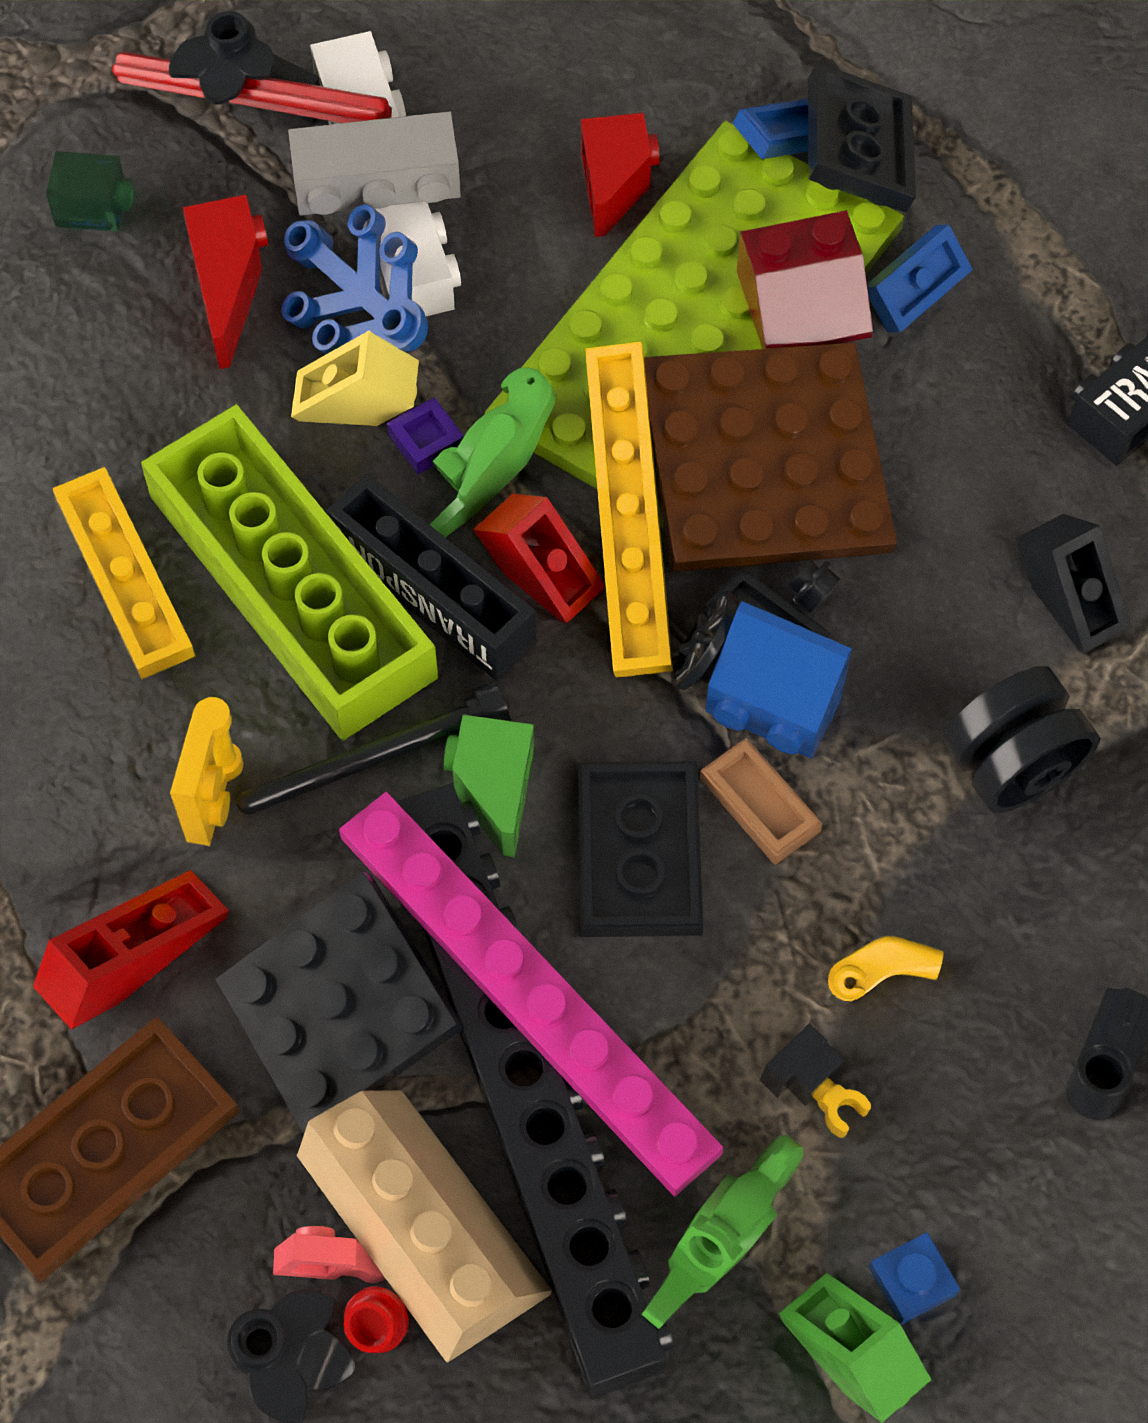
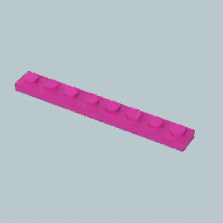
M387 792L339 829L341 840L674 1197L722 1155L724 1147Z

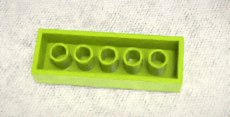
M237 404L141 462L151 499L342 742L438 679L435 645Z

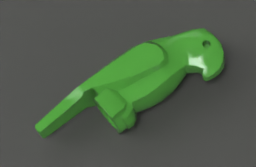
M525 367L510 373L501 384L504 393H509L508 403L484 414L468 430L458 448L450 447L445 449L433 460L437 470L458 492L456 499L429 524L445 538L473 517L527 465L536 449L557 397L552 385L537 369Z
M788 1135L779 1136L757 1157L747 1173L738 1178L728 1174L692 1219L668 1260L670 1273L641 1315L660 1329L694 1293L707 1292L742 1260L777 1216L772 1203L778 1192L794 1175L803 1158V1147Z

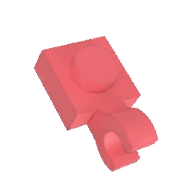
M307 1226L298 1228L296 1233H293L274 1249L273 1275L336 1280L340 1276H353L368 1283H379L386 1280L357 1239L335 1237V1230L329 1227Z

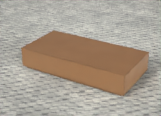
M747 738L700 770V780L774 865L821 832L823 823Z

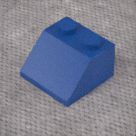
M742 601L736 611L708 685L706 712L713 715L716 721L729 729L737 731L745 729L766 738L771 746L783 753H799L812 759L841 703L852 648Z

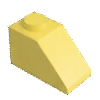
M367 331L297 371L291 417L299 422L378 426L414 407V401L417 396L416 383L419 360L399 350L396 346L374 333Z

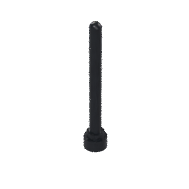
M495 681L473 689V696L464 699V706L244 791L237 799V806L242 813L253 814L447 738L449 735L457 734L460 731L463 715L511 721L507 705Z

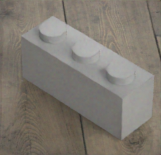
M451 111L288 129L299 216L309 214L327 215L336 211L354 210L358 206L365 204L375 209H381L390 205L424 201L433 203L444 199L461 197L459 162Z

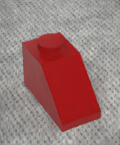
M644 113L581 119V158L594 237L605 236L649 190L651 166H659L660 155L657 134L647 133Z
M512 494L473 529L502 573L561 622L568 623L606 587L547 497Z

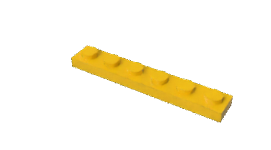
M642 342L585 348L613 672L616 678L673 671Z

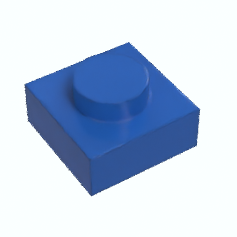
M928 1232L872 1260L868 1267L900 1325L954 1298L960 1291L958 1284Z

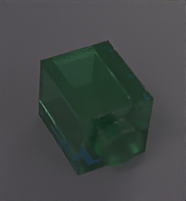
M55 151L46 191L55 227L119 231L122 212L131 209L133 199L132 181L130 178H124L119 156Z

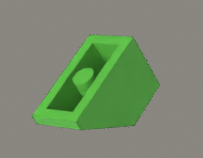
M463 715L459 736H448L444 755V770L453 771L454 787L461 802L471 801L479 825L503 856L515 857L534 755V725Z
M828 1273L823 1275L779 1313L783 1323L839 1389L881 1423L896 1410L903 1407L912 1396L931 1381L900 1323Z

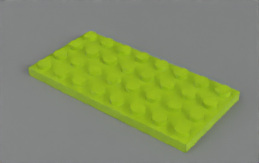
M725 120L521 367L537 369L545 376L557 394L555 405L545 423L534 453L597 489L585 348L642 342L644 357L762 349L737 274L741 231L847 210L863 254L865 275H867L901 231L904 215L887 206H878L867 199L840 190L827 189L819 183L808 180V164L792 155L761 159L732 123ZM502 390L485 411V414L498 406L508 403L509 393H504ZM657 491L660 527L664 528Z

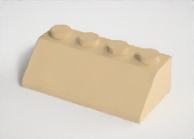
M402 1090L360 1091L308 1121L297 1154L298 1159L446 1363L550 1296L551 1288Z

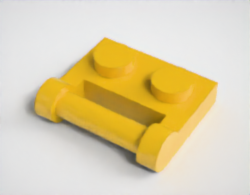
M208 697L196 704L170 791L186 841L206 846L211 844L215 826L223 827L225 825L230 807V792L225 791L227 782L241 774L244 764L240 749L235 744H232L229 728L232 717L227 703L217 697Z

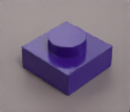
M435 397L387 423L389 437L417 474L434 466L433 460L443 450L450 447L458 448L464 438Z

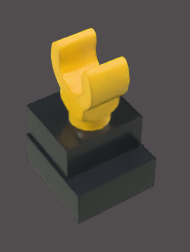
M809 1023L766 1064L759 1081L777 1098L786 1089L790 1090L805 1106L814 1098L818 1102L819 1108L825 1113L826 1126L831 1133L839 1138H844L849 1131V1126L838 1116V1108L848 1105L853 1107L862 1117H865L871 1109V1104L866 1096L860 1092L851 1089L845 1090L840 1084H835L832 1081L841 1069L845 1059Z

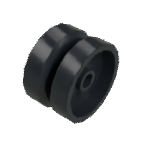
M1036 666L1023 670L995 684L966 706L953 719L944 732L942 743L963 771L977 770L972 786L993 814L1006 813L1020 808L1045 795L1083 766L1097 750L1101 738L1080 709H1065L1070 695L1049 666Z

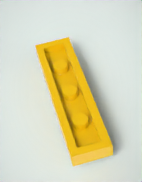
M100 468L52 488L56 501L141 680L195 657L192 644L106 468Z

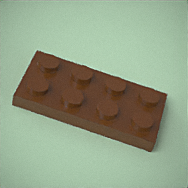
M156 1016L0 1146V1237L36 1280L41 1283L240 1112L238 1105Z

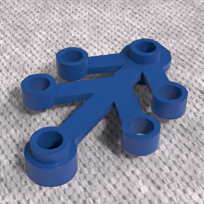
M370 205L358 206L352 211L348 219L350 232L358 237L357 272L332 251L334 245L332 235L314 221H297L287 229L284 236L286 251L293 260L309 269L318 267L344 290L311 298L301 291L291 293L286 297L282 305V316L286 321L300 329H305L313 325L315 321L366 310L375 318L348 327H344L332 319L320 322L313 332L312 342L318 350L325 354L332 352L367 331L374 333L396 346L399 350L407 353L417 349L424 342L428 333V321L425 313L419 304L412 301L413 263L418 254L417 245L401 232L390 233L381 243V236L385 230L386 221L384 216ZM371 218L368 226L363 229L365 222ZM403 245L401 252L395 257L397 249ZM380 257L391 266L389 300L379 292ZM304 305L302 312L297 315L299 308ZM335 333L333 340L328 344V339Z

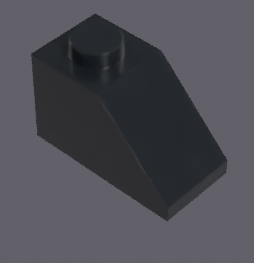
M1061 514L1016 538L1032 589L1079 651L1086 653L1132 628L1100 525Z

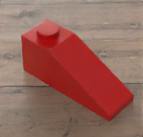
M246 195L182 207L219 369L231 367L263 270L259 248L269 246L262 214L251 216Z
M189 870L50 939L33 987L72 1030L122 1003L225 920L229 910L194 872Z

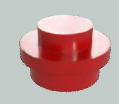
M377 1286L366 1287L358 1291L346 1305L344 1312L345 1334L351 1344L363 1352H388L394 1349L407 1334L409 1327L407 1309L401 1299L386 1288Z

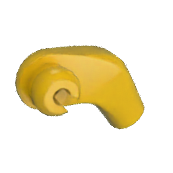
M884 936L873 940L835 963L828 975L829 989L837 998L843 1001H853L862 997L880 982L893 975H911L937 980L944 951L901 937Z

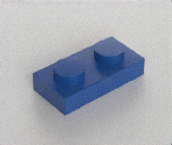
M935 225L867 283L868 298L887 332L903 331L973 270L950 225Z

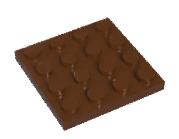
M856 343L644 357L656 486L672 572L889 554L893 552L897 545Z

